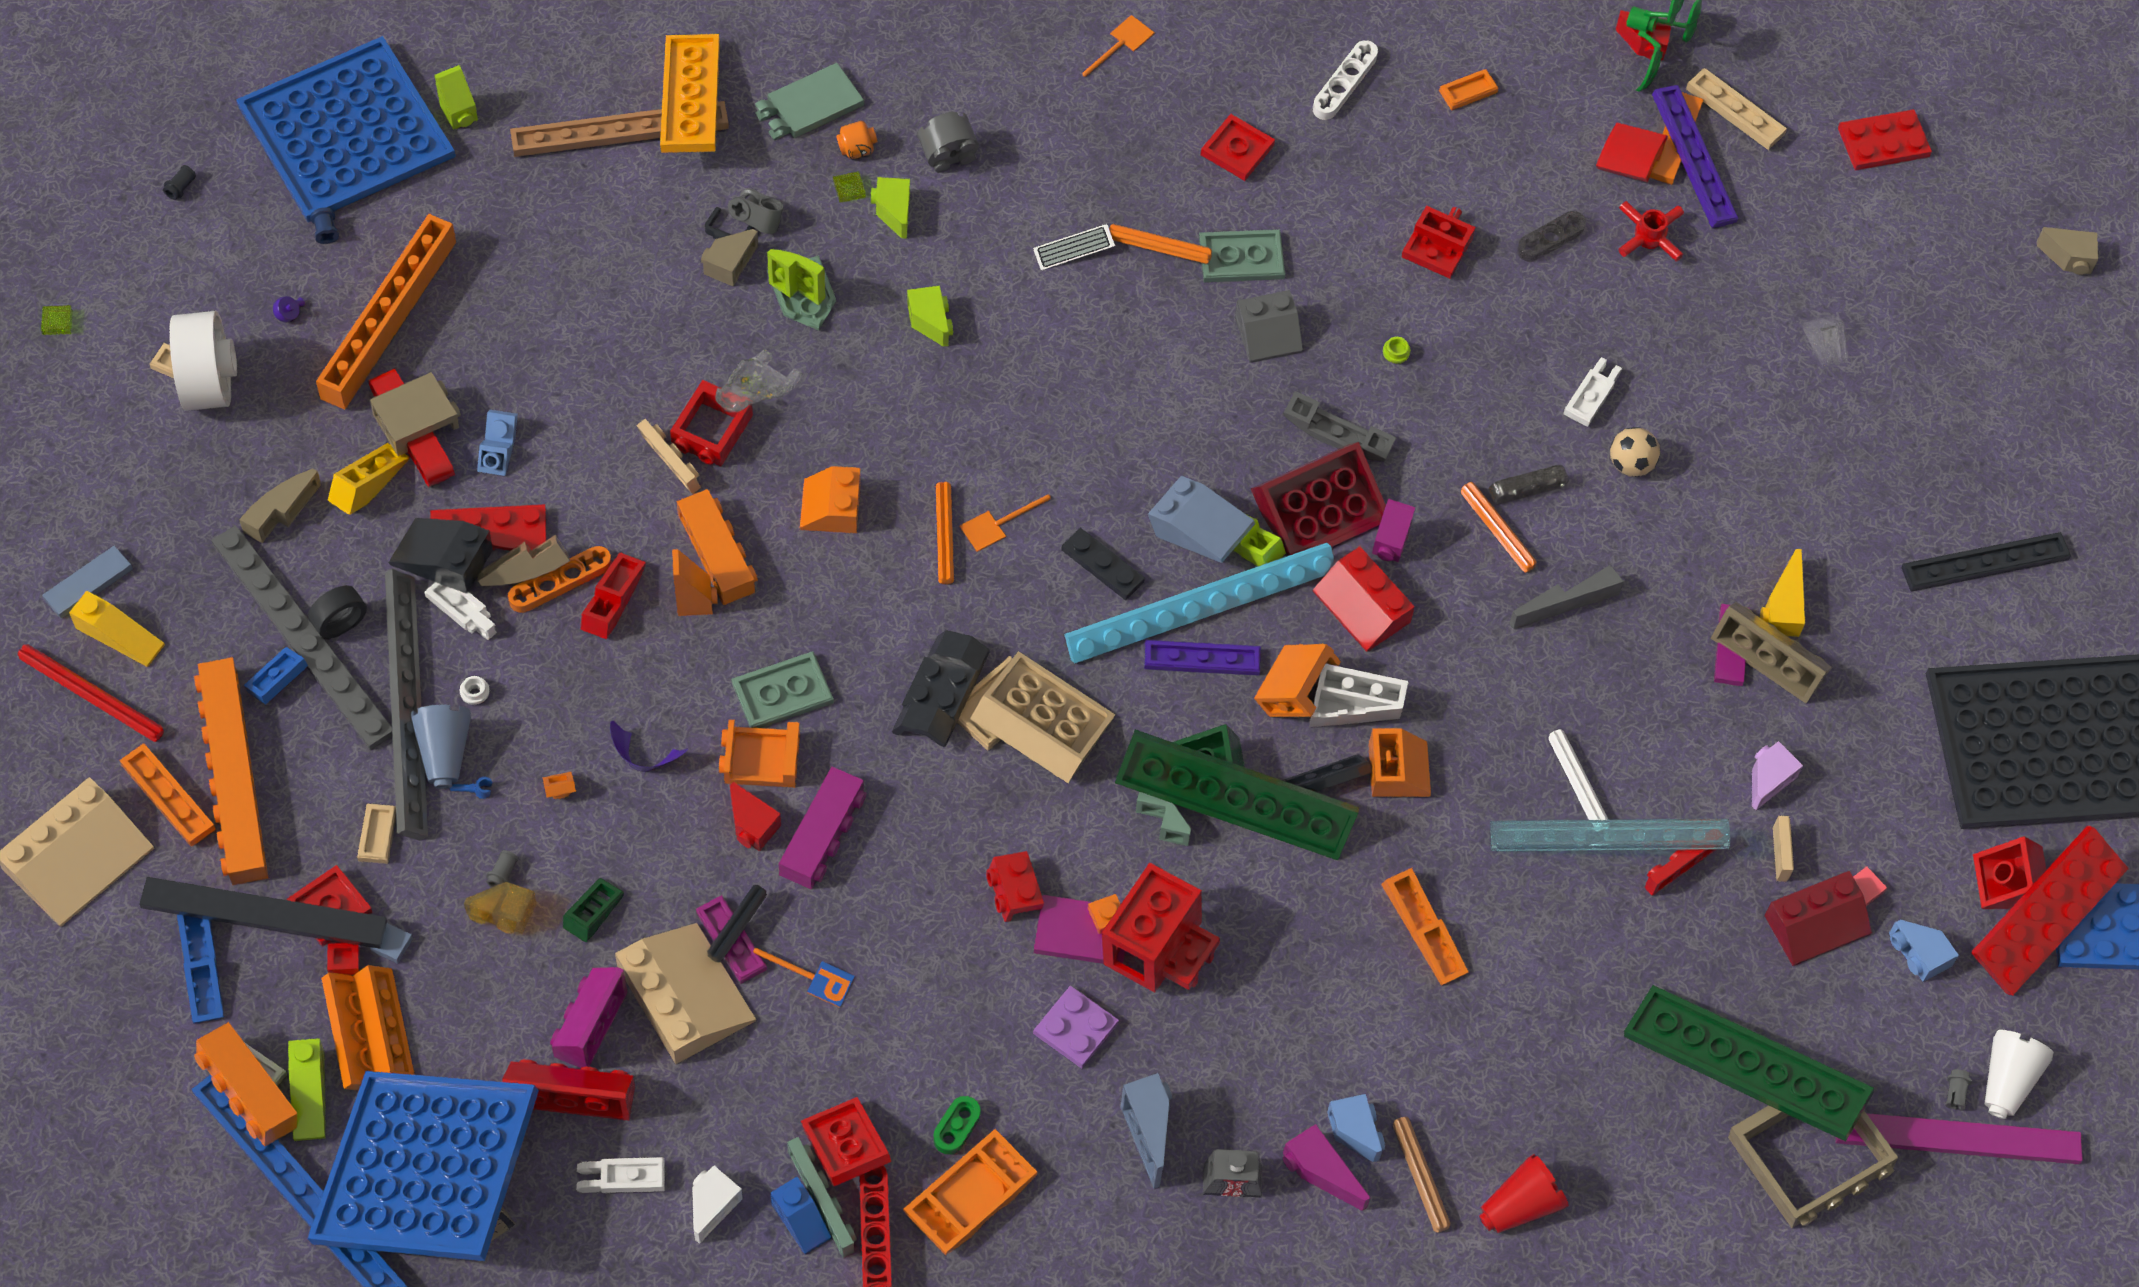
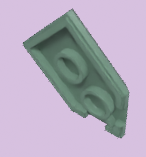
M819 255L808 258L823 266ZM826 272V298L820 305H817L798 291L789 298L773 287L785 317L818 331L836 302Z

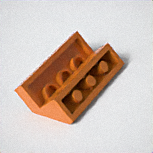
M367 965L353 976L337 973H327L323 976L322 983L344 1089L359 1090L365 1071L415 1075L392 968Z

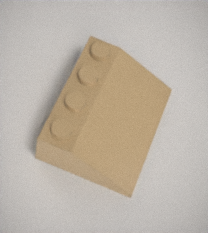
M1018 651L983 695L970 719L1003 740L1006 744L1011 745L1029 757L1032 761L1052 772L1055 776L1069 783L1115 714Z
M89 777L1 849L0 866L19 887L62 927L150 853L154 846L111 797Z
M697 923L641 939L615 953L617 967L624 969L625 980L675 1064L756 1021V1018L722 963H717L707 956V950L711 945Z

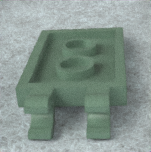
M835 63L769 93L768 100L764 99L755 103L756 108L759 110L755 114L760 121H764L776 114L780 117V119L776 118L768 123L772 129L769 131V134L773 140H777L789 133L796 138L864 106V99L838 63Z

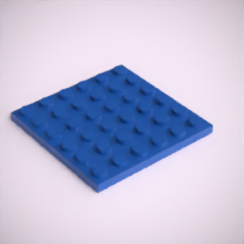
M383 36L236 99L240 111L307 222L311 221V213L318 208H330L335 211L456 157L452 145Z
M365 1071L307 1239L314 1245L485 1261L539 1090L532 1084Z

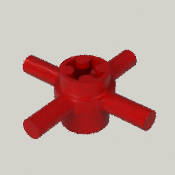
M1627 201L1621 204L1619 209L1636 224L1635 237L1619 248V253L1623 257H1626L1639 246L1647 249H1655L1660 246L1676 262L1682 258L1683 253L1666 238L1668 233L1667 226L1684 214L1680 206H1676L1666 214L1660 210L1651 209L1641 215Z

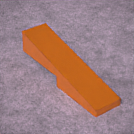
M1410 868L1386 879L1381 884L1441 986L1469 973L1443 920L1437 919L1413 869Z

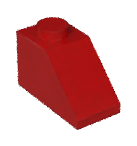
M1620 10L1616 31L1637 55L1651 59L1654 46L1644 37L1638 36L1639 30L1626 26L1630 12ZM1657 23L1653 32L1648 31L1647 34L1661 45V51L1663 52L1661 60H1664L1671 26Z
M732 782L730 785V796L737 840L747 848L754 847L761 851L781 827V813L735 782Z

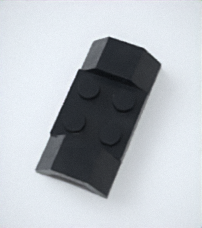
M948 630L938 635L928 656L924 657L902 703L903 709L894 725L892 733L900 735L904 731L925 735L939 746L946 747L988 658L989 648L973 636Z

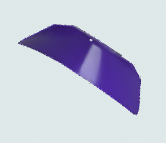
M615 721L610 722L611 738L616 750L629 766L637 771L648 772L658 769L682 756L688 750V748L681 751L672 749L667 757L655 766L645 767L632 764L629 757V744L632 733L623 730Z

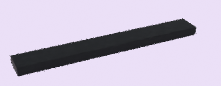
M153 877L146 878L139 903L142 909L378 949L381 948L387 925V918L383 916Z

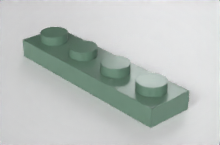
M799 1137L788 1141V1154L811 1198L815 1202L840 1254L844 1258L854 1253V1241L857 1240L851 1225L849 1223L844 1225L839 1216L843 1212L836 1197L830 1198L826 1188L829 1185L824 1173L821 1170L816 1172L812 1164L815 1161L812 1150L808 1144L803 1146Z

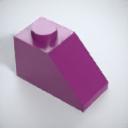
M1388 499L1375 538L1372 554L1377 555L1381 560L1399 563L1410 533L1416 507Z

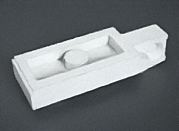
M436 582L425 591L426 598L465 630L471 633L477 630L487 640L497 633L494 628L495 624L489 620L491 616L486 606L471 593L465 594Z

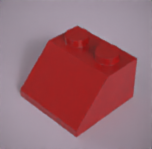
M2023 836L1973 854L1981 908L2011 909L2047 870L2043 846Z

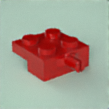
M1426 205L1415 224L1413 234L1402 251L1401 257L1451 279L1473 240L1476 227L1458 220L1462 211L1458 208L1456 212L1457 207H1452L1449 215Z

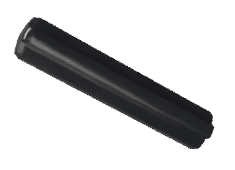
M759 885L751 887L707 950V956L711 960L720 963L767 897V891Z

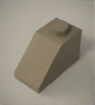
M2043 227L2037 239V247L2064 271L2073 272L2078 275L2091 274L2098 261L2097 233Z
M751 229L715 239L710 248L707 247L701 257L704 275L734 286L758 247V231Z

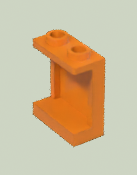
M1327 644L1284 645L1254 699L1270 717H1312L1317 707L1307 697L1325 664L1339 666L1341 661L1334 654V650Z
M729 720L728 729L722 730L721 746L726 747L725 756L720 755L719 773H724L725 784L735 782L741 785L795 788L800 724L798 722H788L787 730L736 727L735 720Z

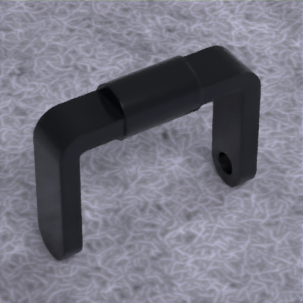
M719 207L714 209L705 223V232L713 236V239L731 235L711 227L721 212ZM749 225L745 231L755 228Z

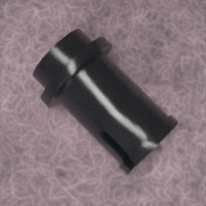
M183 165L171 180H167L164 183V194L172 200L181 198L184 195L183 191L196 178V173L190 167Z

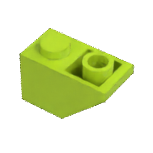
M940 286L907 290V306L911 327L941 346H949V336L953 335V325L951 319H946L945 313L949 312L947 296H942Z

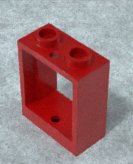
M702 380L670 430L671 444L673 443L681 453L686 454L689 452L698 456L706 464L711 465L714 463L721 467L753 416L752 401ZM702 404L734 418L717 445L685 431Z

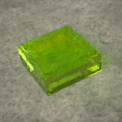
M859 171L833 176V184L839 203L866 197Z
M71 305L43 306L41 322L43 335L71 334L73 315Z

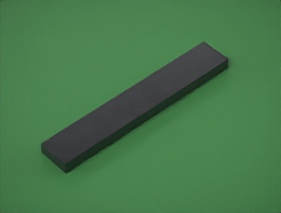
M2058 532L1903 563L1901 568L1912 592L2066 561L2070 559L2071 554L2062 533Z

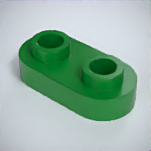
M969 1096L956 1098L935 1128L934 1145L941 1153L954 1154L960 1151L979 1122L980 1106L974 1098ZM962 1111H968L970 1113V1117L961 1118L959 1116V1113ZM946 1136H952L955 1140L948 1144L943 1139Z

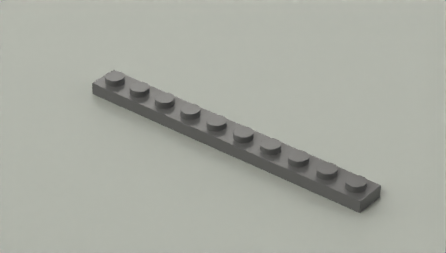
M233 526L212 539L211 542L214 548L293 651L305 659L308 664L307 669L369 750L374 749L391 738L393 734L390 724L317 632L237 526Z
M391 569L385 573L397 834L421 841L428 837L425 768L411 719V712L414 711L418 714V708L421 707L415 577Z

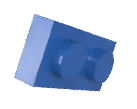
M285 647L243 686L249 694L266 705L297 677L308 664L303 657Z

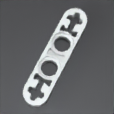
M1358 42L1316 96L1313 104V113L1317 118L1322 120L1333 118L1374 65L1377 59L1378 48L1373 42ZM1366 51L1370 52V54H1366L1361 62V53H1365ZM1347 68H1355L1359 71V74L1349 75L1345 70ZM1340 85L1343 86L1346 91L1343 93H1336L1332 90V87ZM1330 98V107L1322 109L1321 106H1325Z

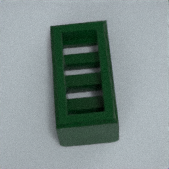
M599 878L563 915V928L582 941L587 942L622 899L624 892L604 879ZM600 891L610 898L607 901L606 899L597 895V893ZM591 900L594 901L595 903L599 904V905L602 906V907H601V908L596 907L595 905H593L592 903H590ZM586 910L587 912L591 913L593 916L590 917V916L586 915L585 913H583V911Z

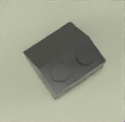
M1290 290L1237 300L1235 320L1249 363L1303 352L1298 312Z

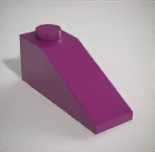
M1316 1124L1285 1143L1283 1161L1291 1172L1296 1171L1300 1178L1361 1211L1368 1207L1369 1195Z

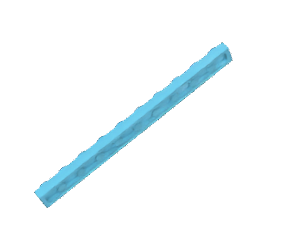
M1324 543L1066 633L1064 635L1071 661L1075 664L1323 577L1335 565L1332 547L1328 543Z

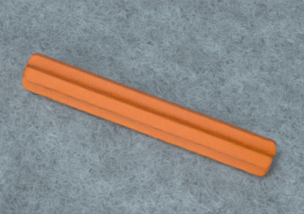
M1111 224L1109 227L1113 241L1208 264L1212 257V249L1116 224Z
M938 482L936 484L938 581L940 584H952L954 582L951 484L949 482Z
M1473 482L1465 484L1462 487L1461 494L1522 571L1527 573L1534 569L1537 561Z

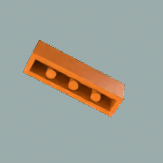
M707 489L676 501L678 516L707 574L710 575L713 586L717 587V594L722 604L726 605L755 593L754 582L758 581L757 575L752 565H746L744 561L746 558L745 551L740 542L735 543L732 537L734 536L733 527L729 520L724 521L721 515L723 509L718 498H712Z
M229 1022L196 1040V1054H194L197 1064L202 1070H208L212 1076L211 1079L214 1087L219 1093L224 1092L226 1094L232 1111L235 1115H241L244 1118L246 1128L254 1139L258 1138L265 1147L297 1128L298 1113Z

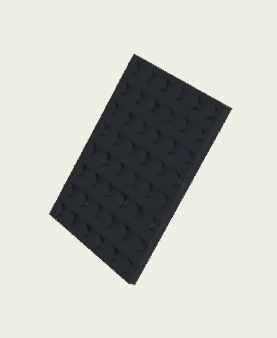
M2139 654L1928 668L1925 674L1960 829L2139 817Z

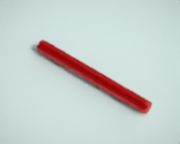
M29 644L23 645L18 651L20 660L153 742H157L163 736L164 730L161 725Z

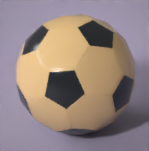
M1640 427L1624 429L1615 436L1611 443L1610 458L1615 468L1627 476L1639 477L1646 475L1659 462L1660 445L1656 437L1646 429Z

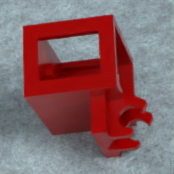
M1149 862L1102 931L1103 964L1154 993L1165 977L1188 990L1191 986L1195 987L1198 983V972L1205 962L1211 964L1214 959V951L1220 944V937L1199 927L1202 923V890ZM1121 949L1144 961V975L1117 961L1116 956Z

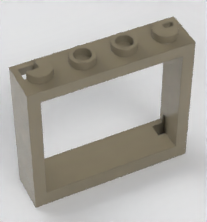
M1767 1106L1731 1127L1728 1136L1791 1228L1800 1223L1802 1226L1810 1224L1818 1217L1817 1213L1825 1208L1831 1211L1841 1205L1844 1201L1842 1198L1852 1193L1856 1196L1869 1187L1868 1183L1878 1178L1881 1181L1894 1172L1893 1168L1898 1159V1156L1866 1112L1863 1111L1854 1128L1878 1160V1163L1796 1210L1748 1142L1749 1139L1790 1115Z

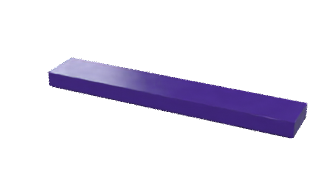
M1679 85L1655 89L1652 93L1654 101L1711 228L1736 223L1738 216Z

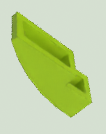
M1249 516L1255 521V525L1235 547L1234 551L1256 566L1281 559L1286 554L1281 538L1260 528L1258 520Z

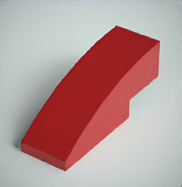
M623 553L618 554L596 585L594 597L582 612L580 630L607 640L628 604L641 578L646 562Z

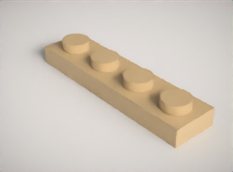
M1703 68L1688 82L1686 90L1694 96L1704 99L1703 102L1767 150L1785 135L1786 127L1707 69Z

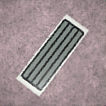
M1106 224L1033 249L1040 269L1043 270L1114 247L1115 244Z

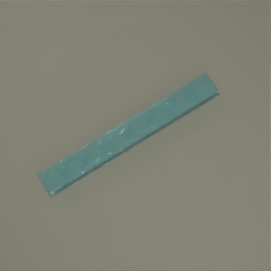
M1729 819L1490 821L1491 851L1730 849Z

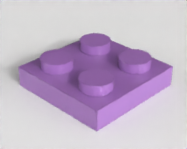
M1069 986L1036 1026L1033 1034L1082 1069L1115 1029L1119 1020L1075 988Z

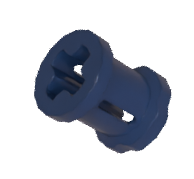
M330 208L314 210L310 217L311 222L315 224L316 242L327 244L337 241L339 239V230L334 225V210Z

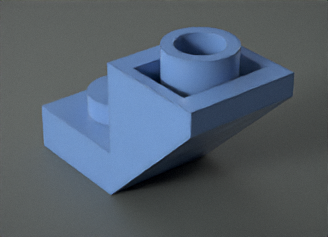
M489 410L487 412L485 440L479 446L477 472L506 475L516 437L518 414L497 410Z

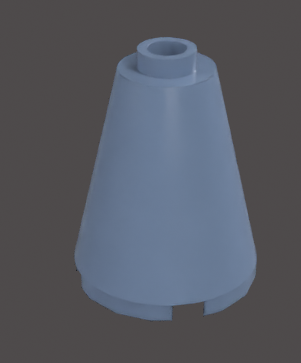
M450 705L418 708V714L414 711L411 712V719L428 782L434 784V787L438 789L451 788L452 783L458 782L471 720V711L464 706H459V711L450 710Z

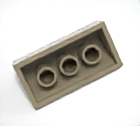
M1737 602L1727 608L1711 637L1715 642H1719L1744 658L1747 664L1804 703L1809 701L1832 668L1821 657L1812 654L1802 647L1799 642L1790 639L1777 630L1774 625L1765 622L1749 608L1743 607Z

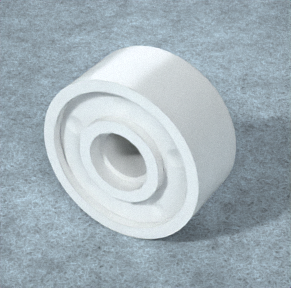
M218 311L172 315L170 320L171 361L175 386L183 410L191 411L228 407L231 402V377L237 376V359L233 340L226 339Z

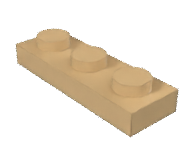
M646 419L641 421L637 427L642 437L691 494L698 491L701 487L696 478L700 475L689 462L685 465L680 458L683 455L673 443L668 445L663 440L666 438V435L657 424L651 426Z

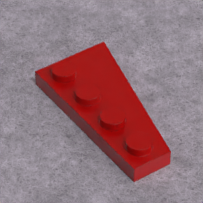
M545 504L430 510V519L465 521L489 530L493 550L497 548L511 551L523 542H526L532 551L547 541Z

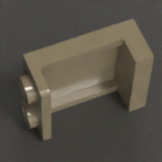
M432 372L370 399L372 414L397 456L407 453V443L448 424L451 425L453 430L459 428L458 417L461 416L459 408L454 401L450 402L446 397L448 392L444 383L441 380L437 381Z

